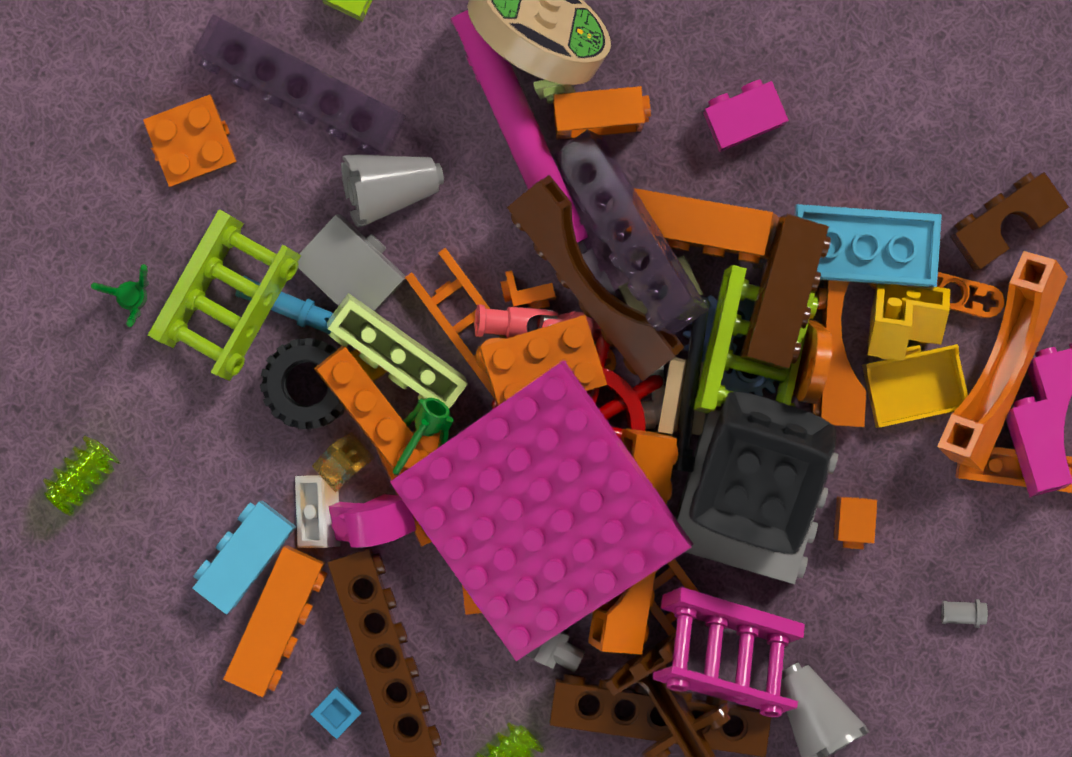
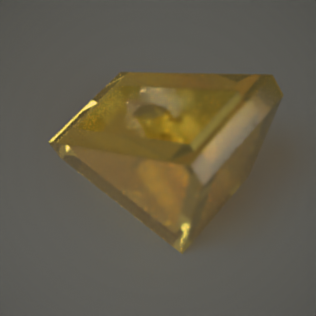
M350 432L329 446L312 467L336 493L373 461L375 457Z

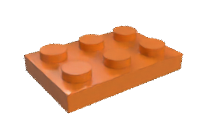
M586 315L479 347L497 406L563 360L586 391L607 385Z

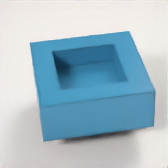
M336 686L310 715L331 735L338 739L362 713V710Z

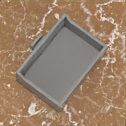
M336 214L302 250L298 261V268L338 306L349 293L376 312L406 281V276L382 254L386 247L372 234L365 238L341 214Z

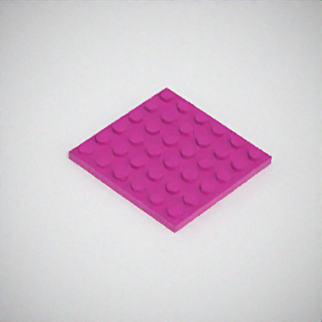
M564 360L390 481L516 661L690 549L693 545L691 539Z

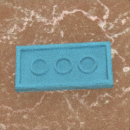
M795 205L794 216L829 226L827 236L831 237L830 247L826 257H820L817 272H821L820 280L937 287L942 214Z

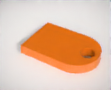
M809 319L793 394L801 402L816 404L822 395L829 372L832 336L822 324Z

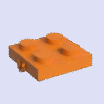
M211 94L143 119L153 145L151 150L155 155V161H159L169 187L237 162L227 136L230 134L226 121L221 120Z

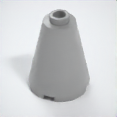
M345 155L342 157L344 162L341 163L344 192L346 199L350 198L351 204L356 207V210L349 212L357 227L368 225L436 194L439 191V185L444 184L442 167L440 163L435 164L431 157Z
M798 662L782 671L781 696L798 701L797 708L787 711V715L801 757H829L846 747L850 742L858 740L869 733L866 725L809 665L802 668Z

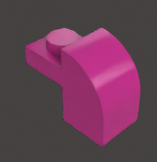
M383 494L366 503L337 502L329 506L335 539L337 541H349L350 547L353 548L384 544L416 531L413 514L399 495Z

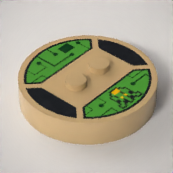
M583 0L468 1L469 17L480 36L506 60L541 79L565 85L585 83L593 78L610 51L611 41L605 25Z

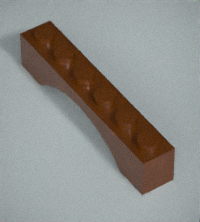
M550 175L538 181L507 207L515 226L519 230L525 231L532 239L536 253L542 259L550 262L556 270L558 281L565 288L571 289L579 299L578 304L583 313L590 318L593 317L600 326L601 334L605 341L618 349L624 357L623 362L632 374L638 375L643 381L673 359L684 348L662 318L644 314L627 306L609 293L595 278L584 261L576 241L572 221V203Z

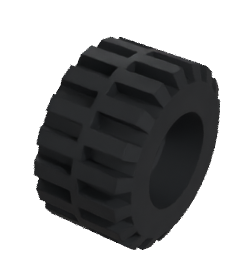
M311 338L295 339L286 345L282 344L276 349L277 351L268 357L266 368H263L261 372L263 382L260 384V390L264 394L265 399L263 401L266 407H269L272 411L271 414L276 419L283 421V424L298 429H316L327 426L335 419L340 418L344 414L345 407L330 388H328L326 396L320 402L309 406L295 402L287 391V378L295 366L306 362L319 365L338 349L323 341Z

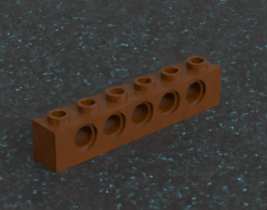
M370 547L327 562L390 757H437L438 751L436 747L442 745L436 725L429 726L425 712L431 711L427 695L424 690L418 692L414 678L419 677V671L414 657H407L403 644L408 642V637L402 621L395 622L391 609L397 608V604L391 587L384 588L380 575L385 574L386 570L380 553L373 554ZM360 578L370 580L374 586L372 596L367 598L360 597L355 592V582ZM370 613L382 615L385 620L384 629L379 632L371 631L366 626L367 615ZM383 647L391 648L396 654V662L391 666H384L379 663L377 659V651ZM393 682L403 683L408 691L407 697L402 700L391 698L388 693V686ZM409 716L416 719L419 724V730L414 734L402 732L399 727V721L403 717Z
M564 674L563 680L555 679L549 720L550 726L651 741H659L671 733L665 722L657 723L650 718V713L655 704L648 692L640 684H635V690L624 689L613 696L605 684L609 679H600L599 685L585 683L584 676L575 674ZM680 691L691 712L700 710L706 713L723 703H727L730 709L728 712L729 716L735 715L741 718V727L735 733L723 731L722 726L715 730H712L709 725L701 729L712 750L766 757L771 717L761 715L760 710L756 708L728 704L727 700L707 695L706 701L692 699V692ZM592 694L599 699V706L595 711L584 712L580 709L578 703L584 695ZM621 700H630L635 705L632 715L625 718L616 715L614 712L615 705Z

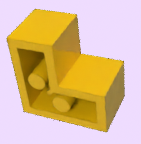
M877 284L870 316L868 355L885 360L904 361L909 340L941 345L950 311V289Z

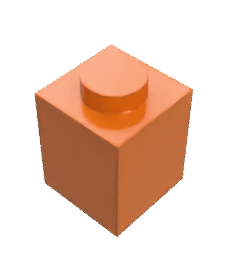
M837 496L834 539L843 541L842 548L864 549L865 543L875 542L877 500Z

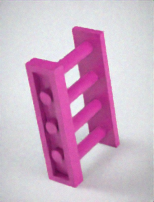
M683 587L662 595L661 609L674 612V616L678 620L673 664L668 668L653 672V680L667 683L666 687L670 690H692L760 710L761 715L767 717H781L783 712L797 708L798 701L780 696L784 648L790 642L804 638L805 624ZM694 619L706 622L705 625L709 627L704 674L687 670L692 620ZM726 628L735 630L736 634L740 636L735 683L718 679L723 629ZM756 637L767 640V644L770 645L766 692L750 688L754 638Z

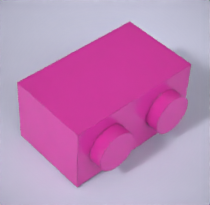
M761 79L741 87L743 93L730 98L728 93H725L708 101L710 107L705 108L703 114L719 152L784 126L789 121L772 81L763 84Z

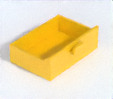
M958 344L922 352L920 345L907 347L904 361L890 359L862 365L876 428L953 412L968 396Z

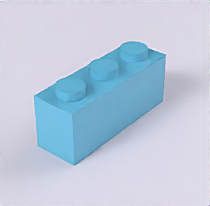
M263 500L259 501L256 506L251 502L247 505L237 519L242 523L234 534L228 531L216 546L220 553L212 563L206 560L193 576L198 581L192 589L226 615L232 612L296 528L293 523Z

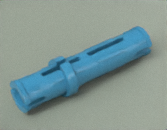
M243 276L246 279L252 281L253 283L260 285V282L248 278V276ZM236 290V297L251 301L252 298ZM284 292L279 294L271 308L272 311L296 320L297 325L301 327L308 325L327 334L331 333L328 329L327 321L332 316V312L315 306V301L310 299L303 301Z

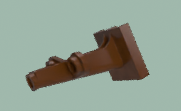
M676 632L643 651L642 655L638 654L625 662L605 683L613 696L632 684L639 683L648 692L670 729L671 733L642 752L643 757H667L671 754L668 748L675 743L679 744L686 757H715L701 729L709 725L712 730H715L728 722L731 717L728 714L730 709L727 703H723L705 714L694 718L680 691L670 690L666 687L667 683L653 680V672L667 668L666 664L673 661Z

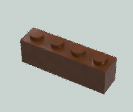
M790 214L779 217L740 358L780 370L789 369L791 363H796L801 350V343L797 342L800 328H806L811 314V308L807 307L810 293L816 292L821 278V272H817L820 257L825 258L830 247L831 237L827 236L829 226Z

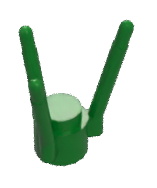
M143 264L140 266L139 281L137 283L131 281L124 282L118 288L99 283L91 284L93 290L116 296L119 306L130 310V315L126 322L128 327H132L136 319L141 316L140 309L147 301V292L145 290L149 285L147 265Z
M436 398L420 399L415 409L403 420L408 427L415 421L416 431L394 467V475H398L422 435L433 436L440 432L438 448L447 442L449 429L454 419L449 416L450 410L444 402Z

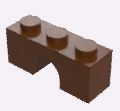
M1029 172L1013 183L1016 190L1010 195L1004 197L1002 193H999L983 204L987 211L977 218L970 213L954 224L957 231L950 238L973 271L982 269L1010 249L1001 235V224L1007 215L1014 214L1022 217L1033 231L1069 208L1045 172L1035 177Z

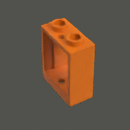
M641 86L554 94L553 96L556 140L641 132L645 122H649V117H651L649 95L642 96Z

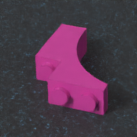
M1072 343L1069 344L1070 349L1057 352L1056 347H1050L1035 353L1036 357L1031 360L1027 370L1037 402L1034 397L1015 401L1013 403L1014 408L1009 411L1006 417L1029 497L1061 490L1072 484L1064 446L1065 417L1069 401L1072 397Z

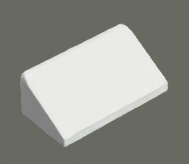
M338 475L295 476L297 548L340 546V541L335 539L329 506L339 502Z

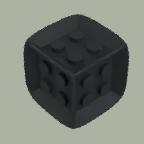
M729 392L706 452L699 486L692 497L689 510L690 519L713 533L757 548L781 554H797L808 533L827 479L830 458L836 446L835 426L815 414L775 400L744 392Z

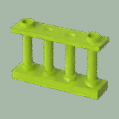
M219 209L149 331L148 336L172 348L175 347L177 342L182 341L216 361L211 373L231 381L232 377L242 369L245 362L244 356L284 285L297 272L298 261L301 255L284 245L281 246L276 254L241 234V228L244 223ZM236 247L270 267L260 285L223 266V260L230 248ZM217 278L252 298L242 317L205 297V292L212 279ZM199 309L234 330L224 349L188 329L187 324L194 311Z
M732 265L724 270L693 408L695 411L703 413L715 411L716 406L720 407L721 404L725 403L728 393L734 392L726 390L725 385H721L723 373L728 371L729 368L780 381L776 401L795 407V403H792L791 400L808 324L805 329L800 328L797 342L801 343L800 354L796 363L790 364L789 369L780 370L743 359L739 355L733 354V350L729 349L732 335L736 336L737 333L746 335L750 321L741 319V315L737 314L740 300L744 301L747 298L756 301L760 288L759 286L749 284V280L745 279L747 268ZM810 293L807 307L811 308L810 319L814 318L818 307V298L814 297L815 293Z

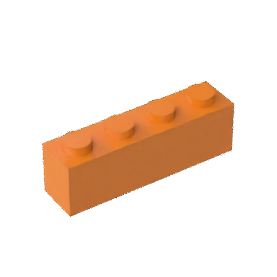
M632 188L624 231L634 235V242L654 245L655 239L669 242L668 248L689 251L690 246L703 248V254L724 258L725 252L739 254V261L759 264L760 258L768 259L779 217L774 212Z
M288 545L283 546L223 680L260 697H264L268 689L275 692L283 675V671L278 670L284 656L290 659L298 642V639L293 637L298 623L304 626L312 611L313 606L308 604L313 590L318 593L320 592L328 573L322 571L326 562Z

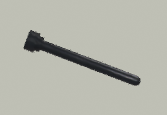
M706 297L697 298L694 306L676 437L678 459L672 470L694 472L696 457L692 456L693 449H690L695 413L693 408L699 384L709 311V300Z

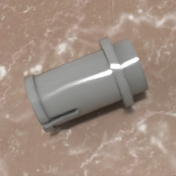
M975 599L974 603L942 602V624H974L975 628H979L980 624H987V603H980L979 599Z

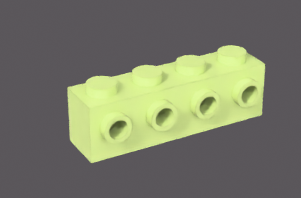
M349 293L327 321L328 329L331 331L329 336L346 348L349 344L361 352L359 357L373 368H377L380 365L390 373L388 377L395 384L403 389L409 386L418 392L417 398L419 400L436 398L444 402L450 409L468 385L463 374Z

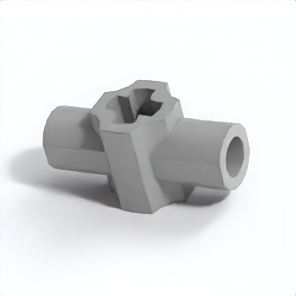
M562 631L528 653L527 656L552 669L557 663L575 672L585 651L568 643L567 641L570 636Z

